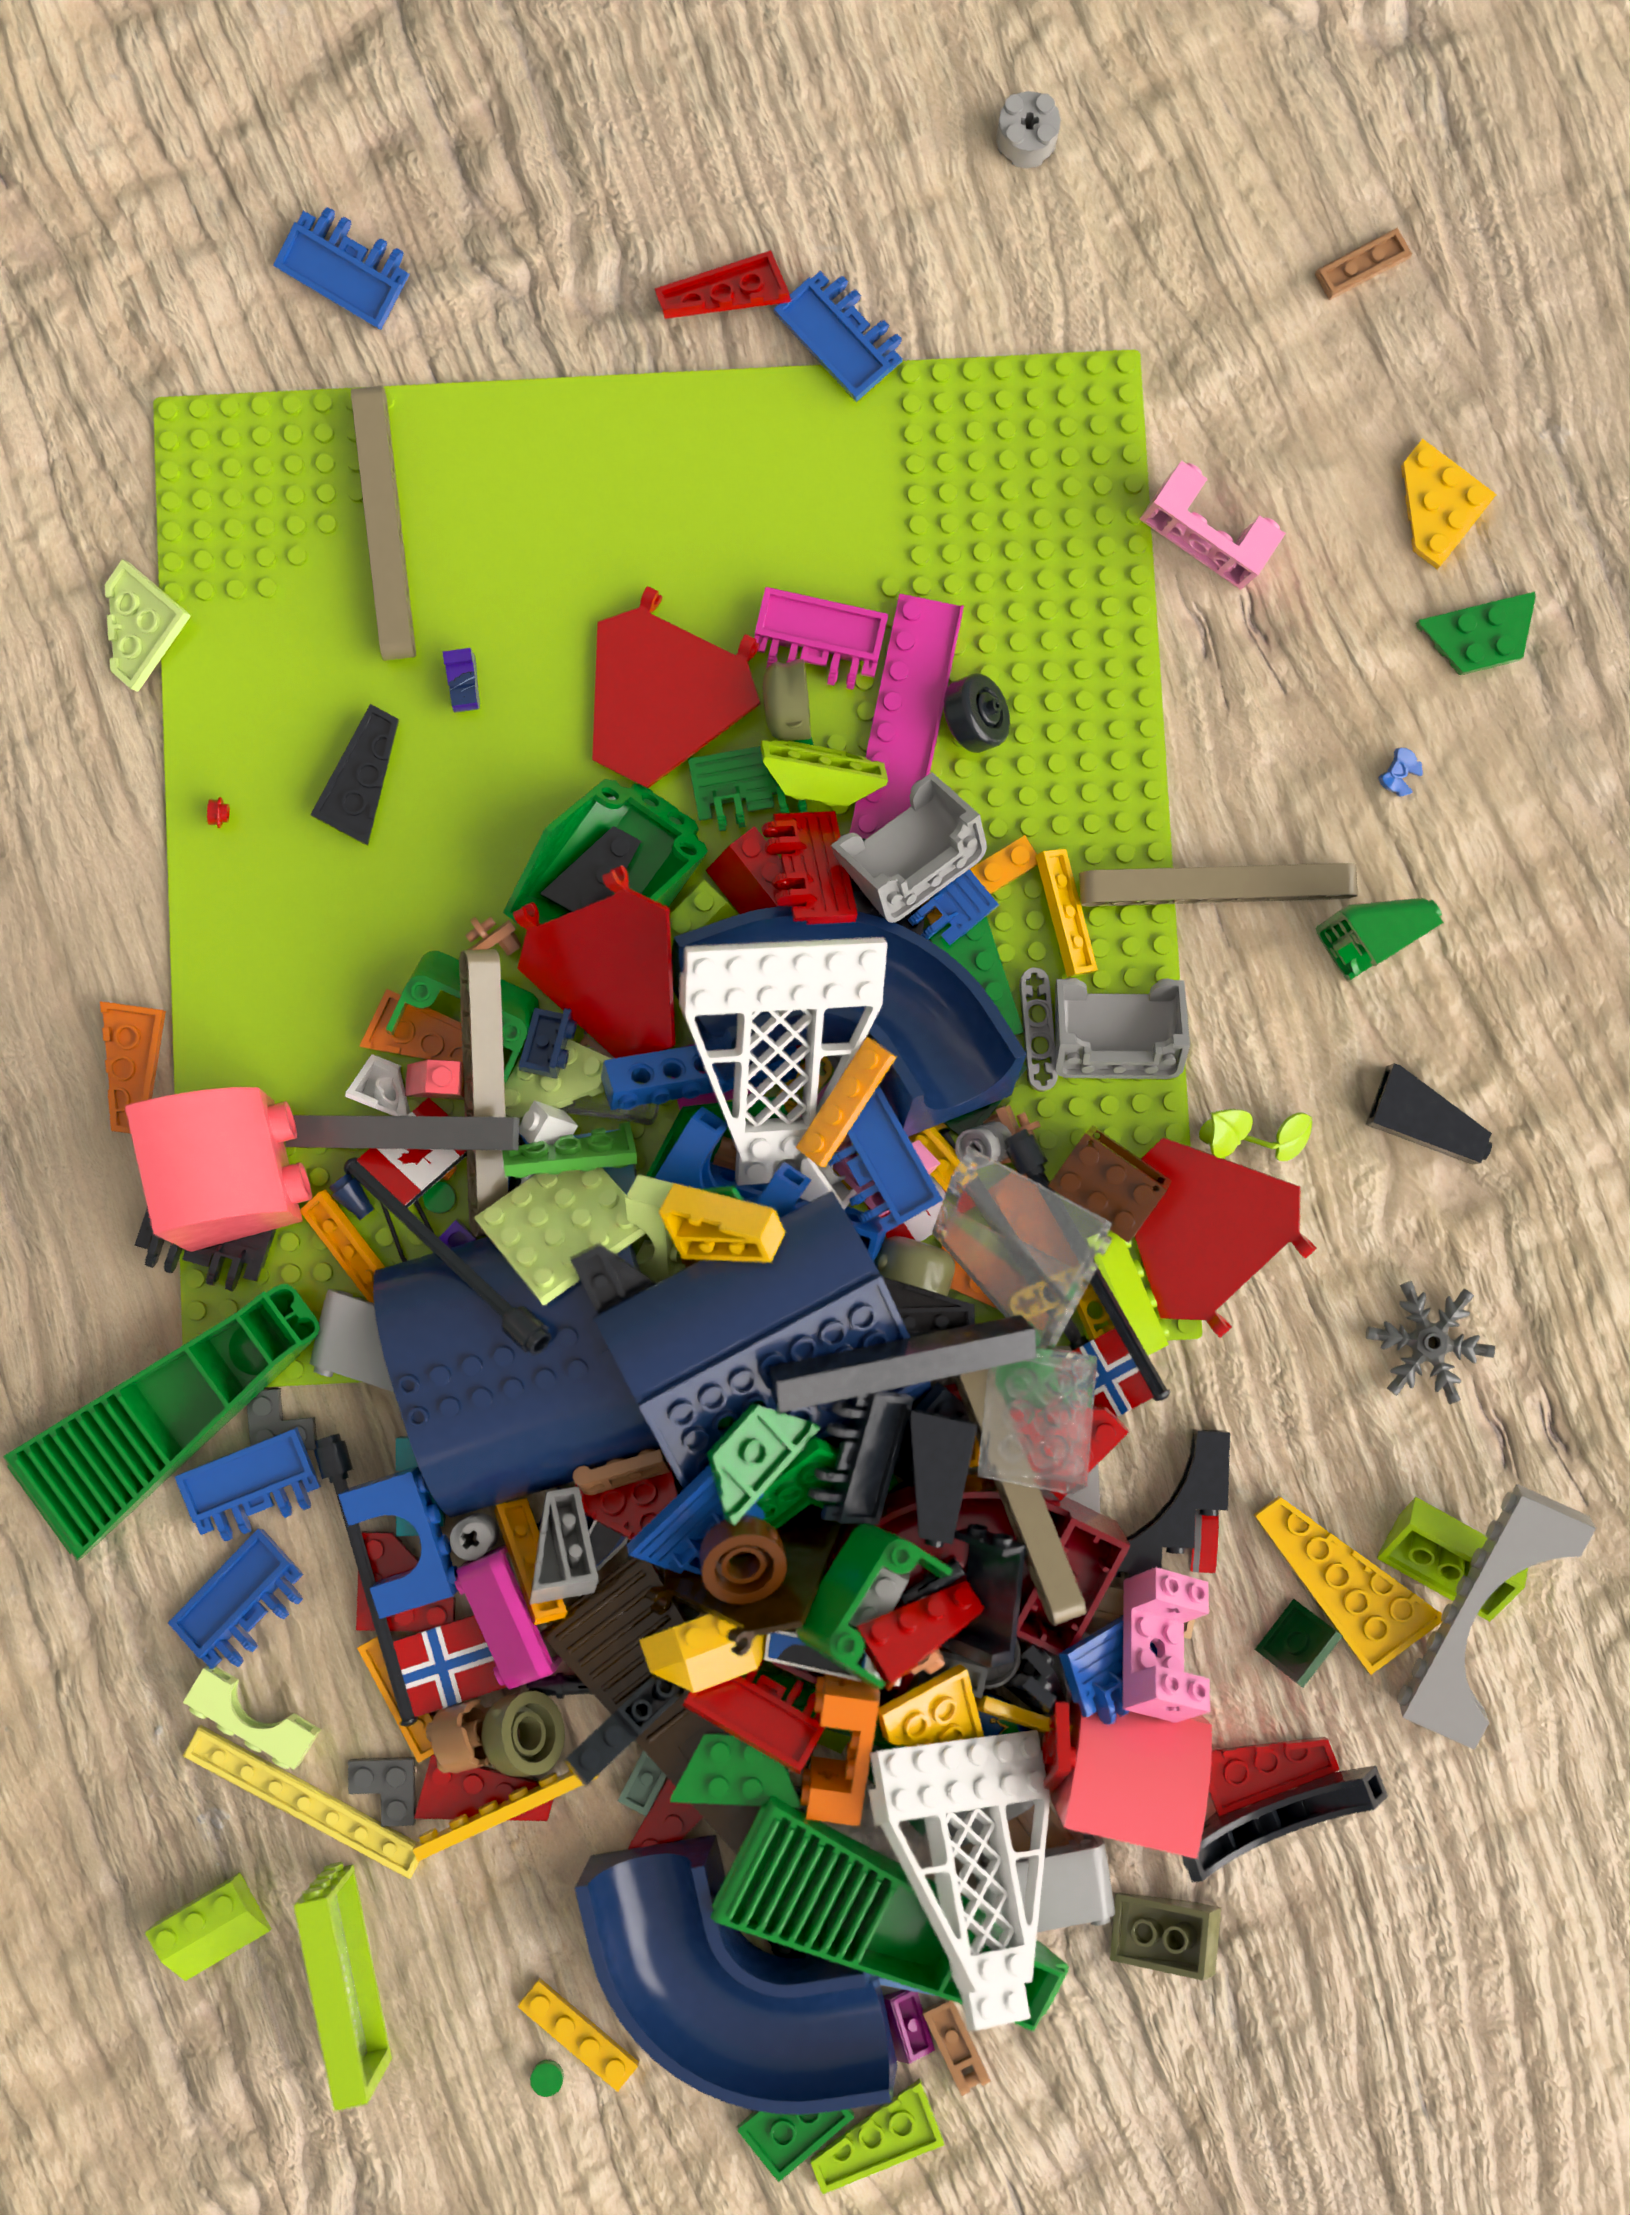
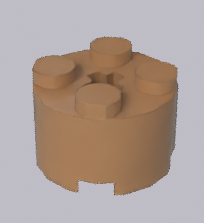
M480 1699L441 1709L434 1716L433 1721L427 1724L426 1737L432 1743L433 1751L437 1758V1767L441 1772L456 1774L491 1764L482 1744L483 1721L490 1707L485 1708L480 1703Z

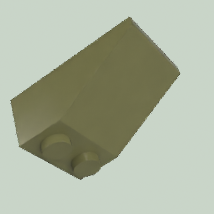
M1116 1893L1110 1961L1205 1981L1216 1973L1221 1907L1185 1900Z

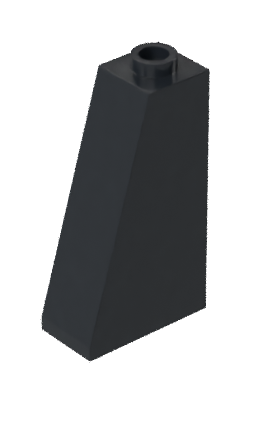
M1393 1063L1386 1066L1365 1125L1472 1165L1482 1163V1160L1488 1158L1492 1149V1142H1489L1492 1134L1490 1131L1401 1065Z
M911 1408L909 1423L917 1533L920 1538H924V1544L943 1548L944 1543H953L978 1425L973 1421Z

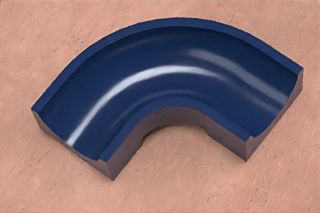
M776 906L732 916L673 938L671 953L673 992L678 1000L680 999L681 973H684L685 947L884 938L887 942L882 1005L866 1038L873 1039L896 1056L879 1086L907 1136L1012 1095L1027 1053L1000 1011L979 982L959 962L925 937L899 924L857 911L856 922L807 925L806 921H793L791 910L794 906ZM867 1006L827 1008L823 1013L821 1044L849 1043ZM801 1009L793 1010L784 1019L793 1026L805 1013ZM761 1011L751 1021L761 1028L773 1015L769 1011ZM738 1013L706 1014L694 1017V1022L707 1051L732 1050L736 1048ZM779 1023L767 1036L776 1042L788 1029ZM808 1025L799 1033L806 1040ZM752 1028L750 1037L755 1033ZM794 1037L782 1050L784 1051L786 1048L803 1044ZM762 1039L750 1052L759 1058L771 1046ZM777 1053L766 1065L782 1060L783 1057ZM749 1058V1066H751L754 1062ZM735 1061L715 1062L724 1081L734 1078Z
M716 1834L590 1856L575 1886V1892L595 1974L609 2005L620 2023L634 2041L656 2063L682 2082L722 2102L774 2114L802 2115L825 2113L892 2102L897 2058L879 1977L806 1953L803 1958H786L772 1955L749 1942L739 1930L713 1921L710 1917L714 1909L712 1904L726 1878Z

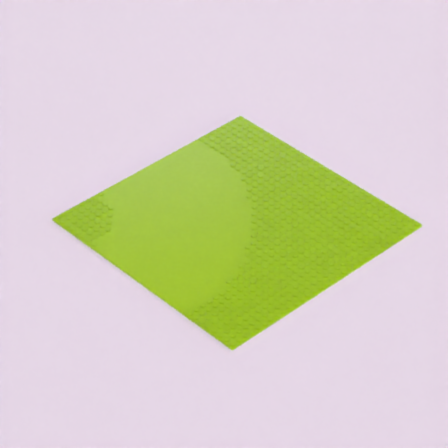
M1138 350L902 361L857 402L822 365L384 386L388 404L416 647V657L383 661L379 644L351 399V389L364 387L157 397L153 402L159 588L191 615L161 658L175 1094L219 1088L257 1087L270 1096L275 1104L287 1101L293 1115L393 1116L345 1097L346 1091L371 1054L401 1065L400 1071L404 1088L406 1087L407 1064L426 1059L361 1048L360 1043L386 989L402 995L408 980L425 953L435 950L441 951L459 960L461 951L468 950L483 939L479 936L470 943L465 936L475 928L470 921L474 917L477 918L480 924L489 917L494 920L496 925L486 931L488 934L510 920L516 929L514 932L518 937L521 947L509 956L499 943L490 948L496 949L498 952L501 979L533 993L538 999L539 1009L558 1013L564 1012L517 969L527 930L503 914V911L545 827L604 779L616 780L620 786L631 788L633 783L638 784L592 760L597 622L639 608L642 594L647 586L657 590L658 594L663 597L660 605L652 612L653 615L734 655L738 653L740 642L745 634L753 638L755 636L765 587L888 614L874 678L861 675L864 661L860 660L854 689H847L846 679L852 662L840 659L837 681L834 685H829L827 681L833 654L829 653L826 667L805 662L813 745L846 751L863 757L866 756L899 593L958 606L964 605L948 687L952 682L974 673L983 674L992 679L1003 693L1010 714V730L1006 740L1001 745L980 753L970 752L963 748L953 737L946 722L943 706L930 773H934L980 814L987 850L978 863L1024 835L1037 854L1043 851L1066 849L1080 904V872L1090 870L1173 868L1152 528L1140 520V517L1150 504L1141 355ZM771 640L767 641L765 653L757 652L748 662L761 704L689 758L760 746L762 740H778L768 730L763 697V676L766 671ZM779 646L778 662L786 663L790 648ZM799 647L797 659H800L803 647ZM471 648L476 660L480 709L454 713L446 667L443 660V651ZM372 704L398 718L399 723L369 844L366 846L317 820L310 814L369 705ZM687 759L649 787L653 793L664 798L683 814L696 821L699 828L697 837L699 841L705 843L708 850L704 859L669 906V912L671 914L703 880L736 911L707 874L706 869L730 844L755 826L764 837L761 827L768 821H773V814L780 813L777 794L772 795L774 808L748 812L746 800L741 801L746 827L739 828V825L736 823L734 802L722 804L727 827L726 831H719L715 806H710L712 819L699 821ZM785 795L789 813H799L798 800ZM219 797H222L224 803L230 806L229 822L223 823L221 828H217V825H208L207 823L209 799L218 800ZM806 799L808 812L835 811L840 835L850 833L856 802L849 806H829L820 801ZM1038 866L991 894L999 906L987 915V919L1022 1027L1019 982L1022 974L1030 968L1044 970L1049 978L1054 1041L1055 986L1057 979L1077 978L1086 984L1087 994H1149L1151 987L1161 979L1180 980L1175 904L1081 905L1098 970L1089 974L1067 977ZM926 917L924 919L923 931L931 925ZM1032 974L1031 978L1026 981V985L1032 986L1033 996H1026L1027 1002L1035 999L1045 1000L1044 995L1039 997L1037 995V988L1043 982L1042 980H1037L1035 974ZM440 990L435 1002L428 1008L461 1022V999ZM674 992L675 1045L665 1050L695 1044L679 1005V1000ZM1034 1005L1028 1010V1016L1031 1021L1035 1023L1044 1021L1046 1013L1043 1007ZM577 1024L572 1041L579 1044L586 1035L597 1042ZM1023 1033L1016 1035V1038L1025 1050ZM1035 1037L1032 1039L1031 1049L1036 1054L1047 1052L1049 1045L1045 1038ZM524 1042L523 1047H522V1049H521V1051H520V1053H519V1055H518V1058H517V1060H516V1062H515V1064H514V1066H513L512 1071L514 1070L515 1066L517 1065L519 1059H520L521 1056H522V1052H523V1048H524L525 1042ZM587 1045V1046H586L587 1048L598 1052L597 1050H595L594 1048H592L590 1045ZM503 1047L505 1069L513 1051ZM1049 1057L1043 1060L1032 1059V1065L1039 1063V1073L1034 1075V1080H1039L1041 1086H1045V1082L1051 1079L1050 1074H1045L1043 1065L1045 1062L1050 1063ZM801 1059L800 1066L805 1062L803 1059ZM820 1062L819 1075L823 1077L826 1074L823 1070L825 1064ZM1186 1064L1182 1074L1171 1079L1065 1078L1057 1074L1055 1085L1044 1092L1031 1088L1027 1080V1070H1025L1016 1082L1012 1095L1004 1098L990 1115L991 1117L997 1113V1109L1010 1105L1019 1128L1021 1127L1017 1118L1019 1114L1025 1112L1030 1123L1039 1120L1041 1127L1034 1129L1033 1132L1048 1160L1043 1166L1046 1169L1044 1173L1050 1182L1083 1135L1093 1125L1140 1159L1163 1137L1191 1147ZM832 1066V1073H831V1076H830L829 1080L823 1085V1087L818 1091V1093H819V1092L825 1087V1085L831 1080V1078H832V1076H833V1074H834V1072H835L833 1066ZM775 1083L764 1096L766 1098L776 1097L782 1088ZM803 1086L796 1092V1094L802 1100L804 1090ZM605 1090L592 1097L586 1095L573 1100L574 1104L561 1108L578 1125L573 1135L591 1133V1130L603 1127L606 1131L619 1129V1124L630 1122L637 1153V1164H635L637 1176H646L680 1112L677 1099L669 1100L663 1104L650 1103L639 1105L629 1110H610ZM407 1097L410 1113L427 1098ZM792 1097L789 1098L791 1101L797 1103ZM430 1098L450 1117H465L464 1100ZM950 1129L948 1133L956 1143L959 1135ZM1099 1133L1094 1134L1095 1138H1100ZM285 1147L289 1165L299 1162L303 1164L310 1182L312 1198L318 1192L325 1189L330 1195H333L329 1187L346 1174L344 1172L345 1162L353 1157L359 1158L369 1149ZM467 1156L456 1165L457 1170L449 1180L443 1178L439 1180L451 1185L456 1192V1203L449 1212L443 1214L433 1213L424 1205L423 1195L418 1199L434 1234L438 1238L457 1218L470 1230ZM999 1162L974 1171L978 1174L979 1180L988 1191L1016 1169L1012 1162L1000 1164ZM362 1184V1188L375 1209L361 1220L334 1199L385 1267L402 1262L380 1201ZM1056 1192L1082 1239L1108 1229ZM310 1200L304 1201V1202H300V1203H299L300 1209H301L307 1202H309ZM864 1202L859 1205L852 1206L851 1203L847 1205L863 1212L869 1210ZM413 1203L407 1209L410 1210L424 1224L415 1204ZM980 1204L967 1211L964 1218L959 1216L955 1219L962 1227L1025 1274ZM389 1211L407 1261L434 1253ZM303 1215L302 1222L276 1229L264 1269L262 1268L258 1282L243 1278L247 1264L244 1263L237 1287L233 1292L225 1289V1281L233 1259L225 1257L220 1277L216 1284L212 1286L206 1283L208 1267L182 1260L185 1249H182L180 1255L182 1346L238 1312L260 1293L267 1292L280 1284L292 1286L312 1311L318 1322L320 1321L328 1289H338L353 1294V1297L368 1300ZM952 1222L921 1242L941 1248ZM479 1236L477 1238L481 1239L487 1236ZM1134 1236L1131 1240L1132 1247L1128 1248L1132 1260L1138 1259L1143 1269L1144 1277L1140 1279L1145 1290L1151 1289ZM1084 1276L1085 1279L1076 1286L1083 1285L1086 1289L1085 1283L1089 1281L1088 1278ZM953 1289L949 1290L947 1297L974 1304L975 1324L1012 1317L1008 1313ZM1073 1300L1063 1304V1308L1081 1335H1085L1089 1339ZM1092 1301L1087 1306V1312L1091 1318H1101L1103 1309L1098 1302ZM1156 1306V1307H1154L1153 1309H1154L1155 1314H1156V1316H1157V1318H1158V1320H1159V1319H1161V1318H1160V1316H1159V1312H1158V1309H1157V1306ZM1053 1315L1046 1330L1039 1327L1047 1347L1069 1346L1071 1343ZM1163 1319L1170 1333V1336L1166 1337L1167 1341L1199 1339L1202 1336V1320ZM1105 1321L1104 1323H1101L1099 1325H1094L1095 1330L1100 1328L1103 1329V1327L1109 1325L1108 1321ZM314 1339L300 1353V1356L266 1387L358 1383L361 1381L337 1373H333L332 1377L313 1372L315 1366L309 1363L315 1342Z

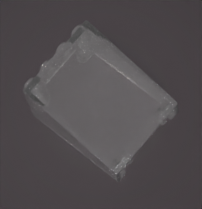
M969 1147L952 1175L932 1234L1006 1318L1022 1315L1035 1328L1036 1353L1043 1356L1048 1346L1055 1348L1080 1298L1090 1283L1099 1265L1093 1262L1096 1254L1099 1253L1103 1256L1113 1239L1107 1235L1113 1223Z

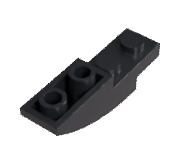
M653 1675L566 1757L563 1762L587 1786L687 1690L657 1675Z

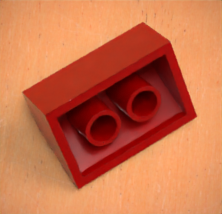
M755 826L730 844L706 869L707 874L739 914L780 906L776 904L775 895L778 891L782 890L774 889L772 879L778 873L784 874L782 862L776 853H767L765 849L766 840Z

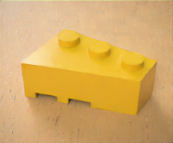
M673 1183L659 1210V1214L682 1259L771 1262L785 1234L773 1208Z

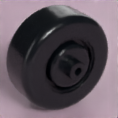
M974 673L958 679L949 685L944 696V713L947 725L956 741L963 748L974 753L984 752L1001 745L1009 734L1010 714L1005 697L996 683L986 675Z

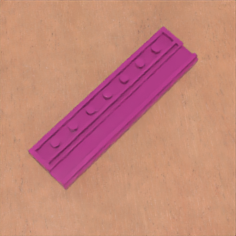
M899 593L865 756L872 762L879 761L884 763L888 782L886 786L856 801L850 833H856L861 838L867 839L911 807L910 793L912 786L930 774L944 706V696L948 687L964 605L958 606Z

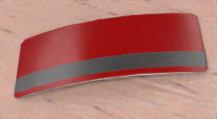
M1196 1511L1195 1549L1192 1548L1191 1572H1216L1219 1516L1199 1515V1511Z

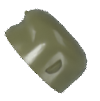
M796 659L788 663L776 661L766 669L763 676L764 708L768 730L778 740L795 741L811 739L810 709L804 659Z
M892 1236L884 1240L880 1253L874 1259V1264L882 1277L944 1296L949 1294L955 1273V1262L953 1257L941 1248L905 1237Z
M526 1691L508 1694L493 1703L487 1711L482 1727V1744L489 1762L502 1774L513 1777L541 1775L549 1771L556 1764L562 1753L565 1739L563 1718L557 1705L544 1693ZM517 1728L520 1731V1743L517 1738Z

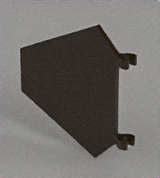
M809 1504L776 1530L782 1541L786 1557V1574L780 1586L762 1600L748 1604H731L721 1601L706 1589L701 1574L699 1575L687 1570L680 1574L665 1568L664 1586L652 1587L645 1594L647 1599L656 1602L650 1609L652 1612L662 1615L669 1609L672 1598L676 1596L736 1626L729 1630L726 1638L736 1643L731 1648V1652L742 1657L749 1652L756 1636L803 1627L846 1523H839L835 1520H823L820 1518L823 1509ZM740 1552L731 1558H743L752 1553Z

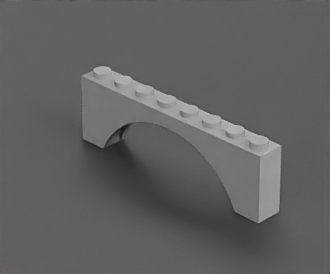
M1516 1484L1512 1493L1508 1492L1505 1495L1501 1504L1502 1512L1497 1521L1493 1520L1488 1526L1486 1542L1482 1549L1478 1548L1474 1552L1471 1560L1472 1568L1467 1577L1462 1576L1456 1588L1457 1595L1453 1603H1448L1444 1608L1441 1616L1442 1623L1438 1631H1433L1427 1641V1651L1423 1659L1418 1658L1412 1670L1413 1677L1408 1686L1404 1685L1401 1688L1397 1699L1403 1718L1474 1750L1489 1724L1484 1707L1469 1687L1465 1670L1467 1639L1477 1613L1489 1596L1502 1583L1518 1572L1552 1559L1581 1557L1596 1530L1590 1516L1519 1484Z

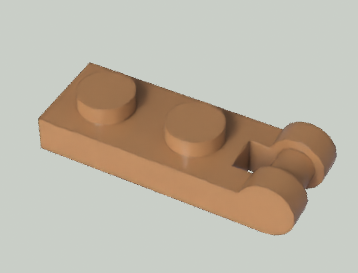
M647 1449L639 1452L635 1457L612 1459L605 1466L591 1470L586 1466H580L574 1471L573 1480L584 1494L593 1495L669 1473L670 1469L668 1460L661 1449Z
M944 1999L923 2009L926 2022L961 2096L970 2093V2088L980 2083L982 2086L990 2083L989 2073L982 2062L955 2002ZM972 2065L975 2071L964 2075L961 2070Z

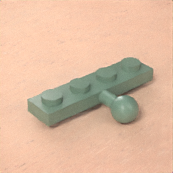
M644 1750L618 1802L647 1816L667 1776Z

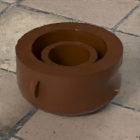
M743 1515L735 1525L730 1524L726 1519L722 1520L706 1533L701 1543L699 1560L704 1585L713 1596L721 1601L731 1604H748L762 1600L772 1594L785 1578L787 1565L782 1541L777 1530L763 1519ZM740 1552L752 1553L743 1558H731Z

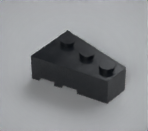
M882 1277L910 1337L975 1324L974 1304Z

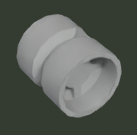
M995 1121L965 1130L958 1136L955 1151L957 1158L963 1166L976 1171L1004 1161L1008 1158L1005 1151L1007 1147L1004 1141L1011 1137L1012 1134L1007 1126Z

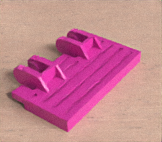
M765 587L754 636L757 639L756 642L760 644L757 652L765 653L767 641H772L766 669L777 661L779 646L790 648L786 663L797 659L799 647H803L800 659H804L806 663L824 667L827 665L829 653L833 654L827 681L829 685H834L837 681L840 659L851 661L850 672L846 679V688L853 690L860 660L864 661L861 675L875 677L888 614Z

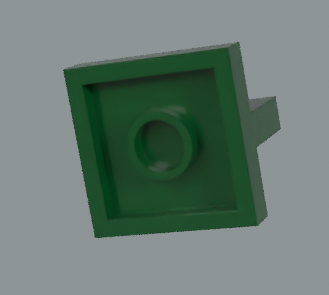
M1293 1598L1255 1650L1304 1688L1343 1636Z

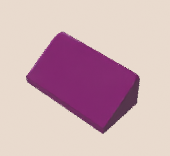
M902 1989L884 1995L883 1998L897 2061L911 2064L935 2051L929 2027L923 2015L918 1992Z

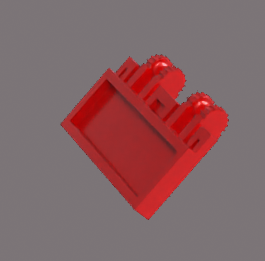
M836 812L773 814V821H768L761 828L764 837L771 838L765 843L767 853L782 854L781 862L784 874L778 873L772 879L774 889L782 890L778 891L775 895L776 904L784 907L794 906L791 910L793 921H806L807 925L856 922L858 913L850 877L834 856L831 847L841 837Z
M764 1659L761 1660L758 1669L749 1672L745 1678L738 1676L696 1693L690 1691L683 1703L684 1707L799 1775L825 1729L824 1726H820V1713L817 1712L814 1719L810 1717L815 1708V1692L809 1697L803 1712L792 1706L803 1690L804 1683L802 1681H796L785 1702L781 1698L786 1688L762 1674L756 1685L752 1683L764 1663Z

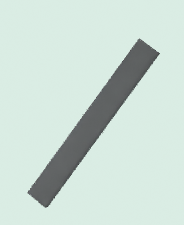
M293 1115L297 1129V1138L288 1140L285 1143V1147L518 1151L519 1118Z

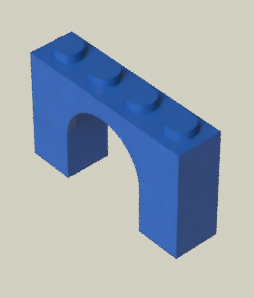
M702 1106L690 1119L655 1178L695 1189L719 1187L711 1174L710 1158L714 1148L728 1128L727 1123ZM784 1162L774 1174L763 1193L752 1198H743V1200L773 1208L778 1218H781L792 1211L810 1184L811 1179Z
M418 1466L350 1487L338 1495L348 1526L382 1515H394L408 1521L417 1531L421 1541V1556L414 1569L378 1580L369 1588L379 1619L452 1597L458 1591L454 1582L457 1581L458 1567L456 1565L453 1566L449 1555L451 1553L450 1541L447 1535L442 1534L439 1525L441 1522L439 1508L436 1504H432L429 1489Z

